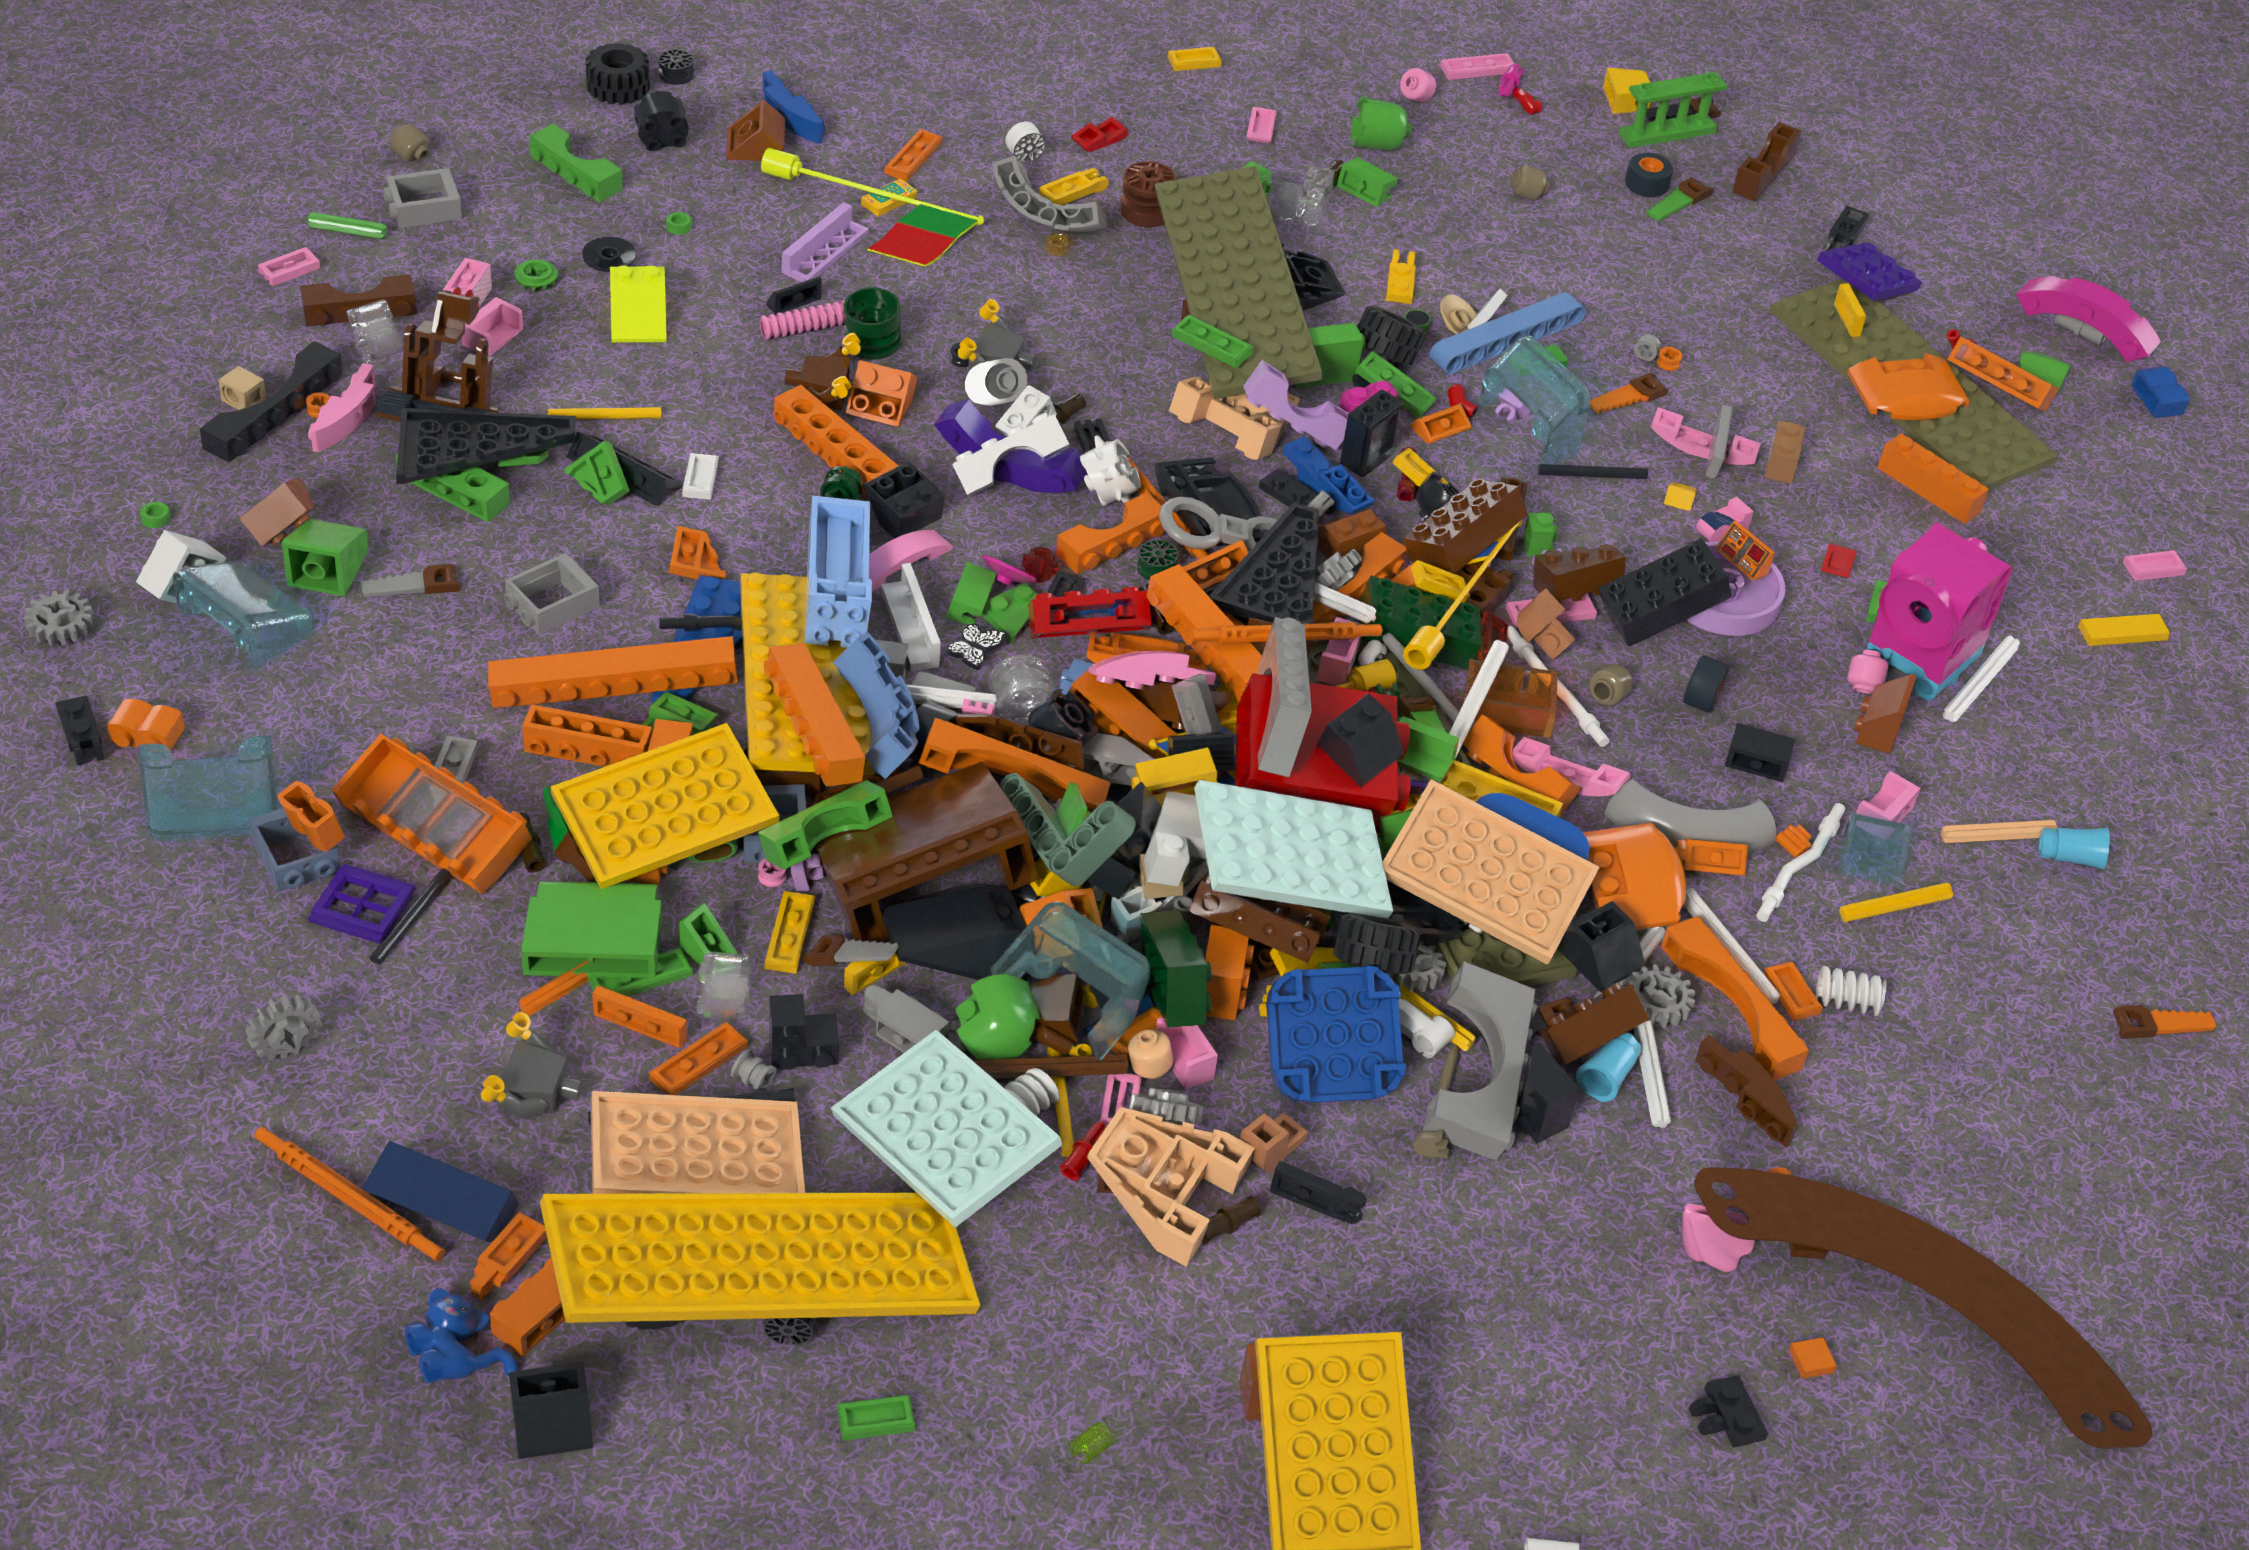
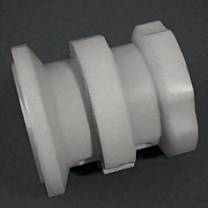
M747 1049L736 1059L730 1076L733 1079L741 1077L742 1083L747 1086L753 1085V1089L767 1088L771 1084L776 1074V1068L772 1065L766 1066L763 1059L760 1057L754 1058V1052L751 1049Z

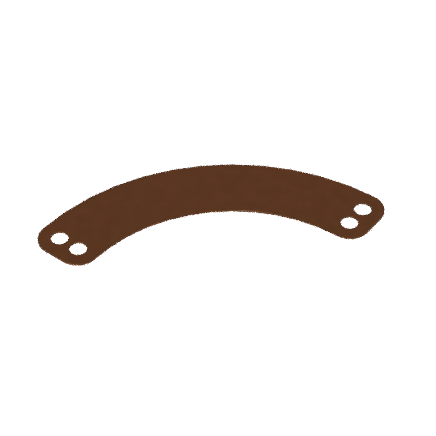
M1719 1167L1704 1168L1697 1173L1694 1180L1695 1189L1703 1205L1706 1207L1711 1220L1723 1232L1743 1240L1780 1241L1833 1251L1867 1262L1897 1275L1957 1310L2004 1348L2031 1376L2048 1397L2068 1429L2081 1441L2096 1448L2114 1449L2142 1447L2151 1439L2152 1428L2148 1419L2125 1385L2097 1351L2060 1314L2031 1289L1996 1263L1953 1236L1875 1199L1834 1185L1802 1177L1754 1169ZM1722 1182L1729 1185L1734 1190L1735 1197L1733 1199H1725L1718 1196L1714 1192L1712 1184ZM1734 1207L1742 1210L1748 1216L1749 1223L1741 1225L1731 1221L1726 1215V1209ZM2119 1412L2127 1416L2133 1424V1430L2124 1431L2116 1427L2110 1420V1413ZM2089 1413L2098 1417L2104 1424V1431L2094 1432L2088 1429L2082 1423L2081 1415Z

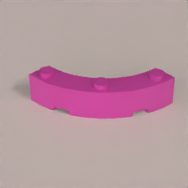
M2057 276L2039 277L2028 280L2016 294L2027 316L2054 313L2081 320L2105 335L2116 346L2127 362L2148 357L2161 342L2144 316L2139 317L2129 307L2131 304L2115 292L2087 280L2074 277L2071 280L2059 279Z

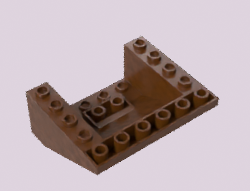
M982 761L887 798L892 818L867 830H848L833 834L814 846L855 942L858 940H862V942L868 940L869 943L873 941L879 943L889 939L878 904L879 899L986 857L992 856L1010 891L1039 880L1028 833L1016 809Z

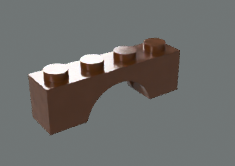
M1778 122L1769 132L1758 157L1755 159L1749 156L1738 168L1733 193L1756 201L1795 155L1801 130Z
M411 274L383 277L377 287L363 293H344L334 289L329 283L300 286L306 326L417 315L416 297Z

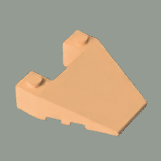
M1191 377L1178 382L1169 409L1182 422L1193 423L1205 418L1239 437L1235 448L1244 452V455L1252 460H1259L1272 455L1288 424V421L1285 419L1282 421L1275 419L1269 414V410L1262 405L1260 408L1252 405L1246 399V394L1214 399L1209 381H1203L1200 377ZM1287 392L1288 401L1297 406L1300 399Z
M1120 1107L1088 1153L1087 1158L1155 1250L1187 1267L1203 1241L1210 1219L1185 1206L1202 1179L1233 1194L1248 1171L1255 1147L1224 1131L1214 1129L1213 1133L1194 1129V1124L1182 1122V1126L1162 1121L1163 1117Z

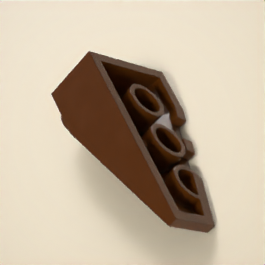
M958 714L956 717L957 725L1076 770L1082 772L1085 770L1082 741L989 714Z

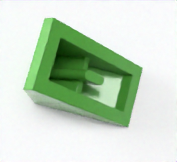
M705 903L700 904L679 922L680 948L683 953L713 974L718 975L739 957L736 949Z

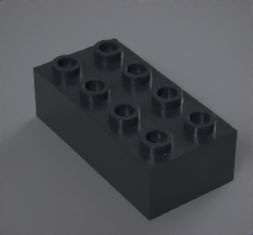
M1703 538L1598 588L1604 609L1627 646L1637 644L1732 598L1728 577Z

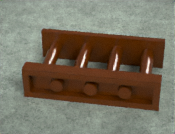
M1208 875L1206 882H1200L1189 912L1306 963H1309L1316 945L1320 943L1332 915V912L1323 908L1212 891L1210 875Z

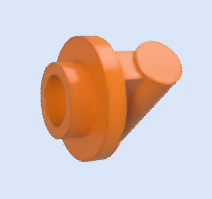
M1790 824L1776 836V841L1794 858L1800 856L1812 846L1809 842L1812 836L1800 824L1796 827Z

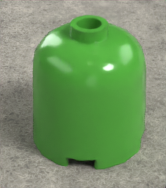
M1363 96L1358 99L1356 107L1360 108L1358 118L1353 117L1350 140H1354L1352 146L1393 151L1402 145L1405 138H1409L1412 124L1408 123L1407 113L1402 106Z

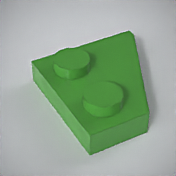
M603 441L564 469L566 474L579 481V485L586 491H590L593 497L602 504L610 505L630 491L610 442Z

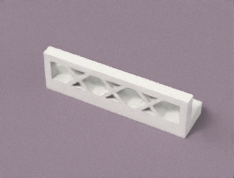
M911 563L902 564L900 582L881 584L883 599L899 642L908 644V667L910 672L937 668L940 662L941 642Z

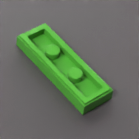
M1187 315L1172 329V337L1236 369L1253 354L1252 345L1191 315Z
M1374 351L1362 361L1355 371L1369 383L1389 381L1398 392V399L1404 402L1401 406L1417 418H1422L1437 399Z
M679 947L658 954L656 978H631V976H618V978L605 977V975L588 976V983L592 991L599 985L628 997L693 976V970L682 949Z

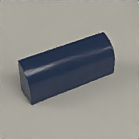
M390 1140L362 1187V1190L488 1243L493 1242L506 1227L519 1204L515 1195L509 1189Z

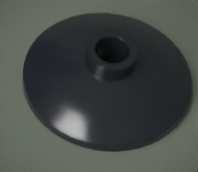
M601 237L588 242L584 246L582 258L592 269L610 272V267L631 266L636 259V250L630 242L624 239Z

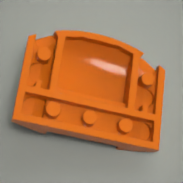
M1925 353L1923 359L1878 362L1877 358L1874 357L1848 368L1847 371L1870 414L1876 415L1877 409L1890 412L1892 419L1927 420L1954 414L1957 407L1963 404L1966 408L1970 403L1969 398L1947 361L1932 354Z
M1097 632L1090 633L1086 657L1093 663L1131 652L1169 651L1189 655L1187 667L1207 670V665L1202 662L1200 656L1192 649L1187 650L1188 645L1184 643L1122 633H1111L1110 637L1099 636V639H1097ZM1175 678L1174 684L1179 683L1184 679Z
M1652 823L1583 832L1590 848L1587 861L1600 867L1590 885L1596 909L1613 901L1634 922L1636 930L1679 923L1681 919L1679 912L1682 906L1685 905L1686 880L1681 860L1664 833L1658 830Z

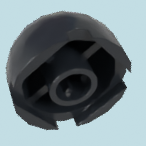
M1435 471L1424 479L1417 491V504L1421 509L1418 514L1424 521L1431 516L1433 511L1440 509L1450 501L1451 497L1460 493L1450 482L1448 484L1440 482L1443 476Z

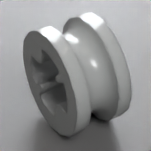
M1644 334L1635 344V354L1639 358L1651 361L1660 351L1661 343L1654 335ZM1645 346H1650V350H1647Z

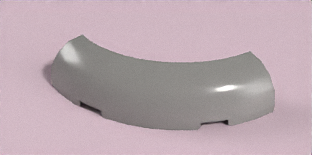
M1017 156L992 162L994 175L1004 196L1020 214L1044 228L1065 233L1093 232L1106 228L1107 216L1096 201L1085 204H1065V206L1052 203L1049 199L1033 191L1027 170Z
M1634 779L1624 784L1614 794L1604 812V815L1619 827L1645 823L1654 824L1669 839L1673 847H1677V840L1692 839L1748 845L1747 853L1769 846L1775 843L1777 829L1775 820L1769 808L1762 800L1735 809H1697L1661 798L1642 787Z

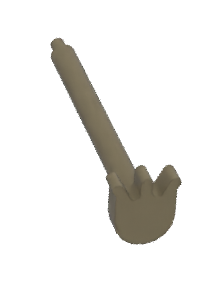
M1452 1046L1451 1051L1447 1053L1436 1094L1440 1089L1449 1091L1459 1057L1457 1046ZM1425 1131L1417 1134L1413 1144L1415 1152L1429 1158L1447 1159L1450 1149L1447 1148L1448 1140L1442 1139L1444 1131Z

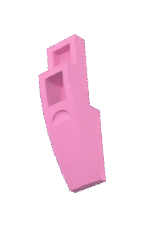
M362 363L358 372L352 375L351 383L348 389L342 392L341 397L331 395L327 404L321 407L318 419L310 425L308 438L312 440L314 452H320L343 440L371 414L376 406L374 365Z
M1140 651L1121 654L1089 666L1088 671L1091 674L1097 675L1096 681L1114 684L1115 679L1125 680L1126 687L1143 690L1144 684L1154 685L1156 674H1158L1157 680L1175 683V678L1186 680L1200 673L1205 675L1207 683L1210 685H1214L1216 673L1187 667L1189 655L1169 651Z

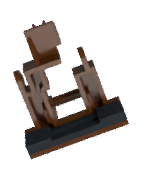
M456 287L454 291H439L437 293L433 322L424 320L418 328L415 324L409 323L404 334L402 387L391 385L389 390L382 395V398L377 401V417L401 422L402 408L498 412L499 408L490 406L493 357L488 356L489 343L487 339L481 338L478 341L476 355L469 354L463 360L461 372L446 370L445 366L438 365L433 370L434 360L441 353V341L456 344L465 334V324L470 325L479 312L478 302L480 297L473 296L471 289L467 290L465 294L461 293L459 287ZM443 380L461 384L460 401L434 396Z

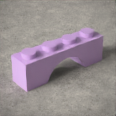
M1261 360L1243 386L1247 395L1246 399L1257 408H1260L1261 405L1267 408L1269 414L1279 421L1285 419L1290 422L1291 427L1302 435L1305 432L1310 434L1318 445L1324 448L1328 445L1337 450L1344 440L1349 413L1330 401H1326L1314 408H1301L1293 405L1287 399L1289 383L1285 374Z

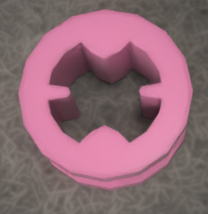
M766 858L762 859L759 863L758 878L763 885L778 887L786 881L787 869L783 870L768 862Z

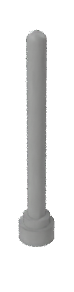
M1391 633L1384 634L1383 642L1454 723L1459 714L1457 708L1424 670L1414 669L1406 663L1403 657L1405 648ZM1474 720V722H1473V724H1472L1470 730H1471L1472 727L1475 725V723H1476L1475 720Z

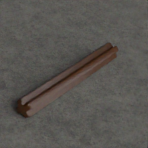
M1125 1054L972 1060L993 1079L1018 1078L1020 1075H1025L1031 1068L1040 1069L1049 1077L1126 1074L1128 1071V1059Z

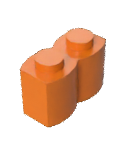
M124 699L107 724L110 740L121 747H141L149 753L168 754L184 731L185 724L182 712L175 708L164 705L152 706L137 699Z
M295 781L277 795L291 826L296 831L306 834L310 843L315 848L327 852L345 838L332 807L326 801L316 798L312 789L305 783Z

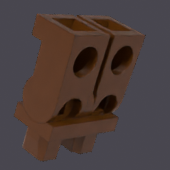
M1484 561L1467 564L1455 574L1463 577L1467 585ZM1489 564L1469 591L1470 597L1465 603H1470L1480 608V623H1483L1481 622L1483 620L1482 617L1485 618L1492 610L1497 609L1506 600L1508 589L1512 584L1514 576L1510 571L1503 569L1496 572L1491 569V564Z

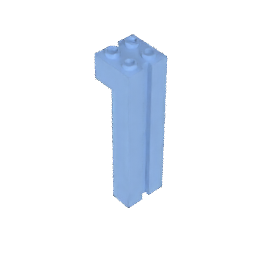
M812 495L809 518L804 643L828 646L829 640L841 641L840 647L848 648L858 637L867 632L872 602V579H869L870 502Z

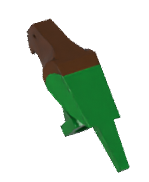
M545 787L542 792L549 817L546 822L557 858L563 863H571L589 882H597L563 818L550 788Z

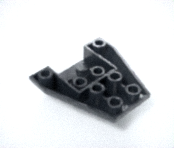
M959 885L881 909L882 919L891 943H897L899 946L895 951L898 961L980 980L998 974L1022 948L1028 950L1029 934L1008 887ZM1028 972L1021 978L1026 982L1028 980Z

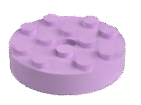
M1719 541L1705 542L1728 577L1732 598L1686 620L1706 631L1728 636L1750 635L1769 627L1778 617L1785 595V582L1779 569L1772 562L1768 575L1752 580L1716 551Z

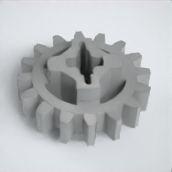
M1355 549L1343 557L1336 552L1316 568L1315 582L1336 590L1355 575L1351 569L1363 559Z
M55 590L52 591V596L50 597L41 594V601L31 600V608H25L26 616L24 617L26 630H28L30 637L36 636L38 643L48 640L49 646H52L55 641H60L62 645H66V640L68 639L77 642L78 634L86 636L88 634L87 628L93 627L92 619H94L92 606L89 605L87 598L81 600L80 593L70 596L69 590H65L63 594H58Z
M1420 941L1413 972L1407 974H1386L1389 975L1392 981L1396 982V985L1398 984L1399 989L1404 985L1407 986L1409 992H1413L1414 988L1425 992L1426 987L1435 989L1436 984L1441 983L1446 962L1442 961V953H1434L1436 948L1434 945L1427 947L1424 945V941Z
M1653 965L1652 971L1643 966L1640 973H1632L1630 980L1626 984H1632L1652 1025L1655 1024V1021L1660 1022L1662 1028H1666L1669 1021L1674 1026H1678L1680 1019L1686 1021L1695 1003V990L1689 989L1690 980H1680L1682 973L1677 972L1673 975L1670 973V967L1668 966L1664 971H1660L1657 965Z
M284 995L279 1003L270 1000L268 1001L269 1006L267 1009L258 1008L259 1016L249 1018L248 1021L251 1026L245 1028L248 1036L247 1040L252 1050L256 1051L258 1057L261 1058L267 1055L269 1060H273L276 1055L280 1054L283 1059L287 1057L289 1052L299 1053L301 1046H311L308 1040L319 1036L316 1029L322 1027V1023L315 1004L312 1005L309 998L301 1000L299 995H295L288 1001L286 995Z
M1150 1088L1148 1095L1133 1093L1129 1109L1161 1116L1164 1122L1182 1126L1184 1121L1200 1123L1204 1106L1189 1102V1095L1173 1090Z

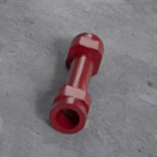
M1404 447L1400 451L1402 453L1409 448L1417 454L1413 447ZM1402 472L1401 481L1398 482L1397 498L1400 501L1410 502L1414 498L1415 484Z

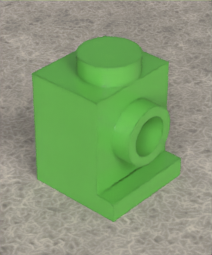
M1528 513L1523 533L1527 556L1541 554L1543 550H1555L1553 542L1557 540L1558 530L1557 525H1553L1554 518L1550 513Z

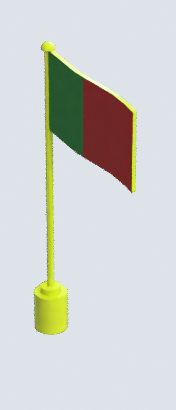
M767 148L762 158L761 171L765 174L792 181L794 177H799L801 173L917 205V207L904 215L882 239L868 247V251L926 267L941 258L960 236L976 224L982 225L984 223V217L981 215L979 217L802 168L799 156Z

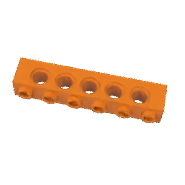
M802 385L774 397L773 415L779 425L785 426L797 440L804 442L812 453L818 454L823 458L830 468L837 466L851 468L860 474L865 484L898 467L894 461ZM863 488L862 492L867 499H869L865 489Z

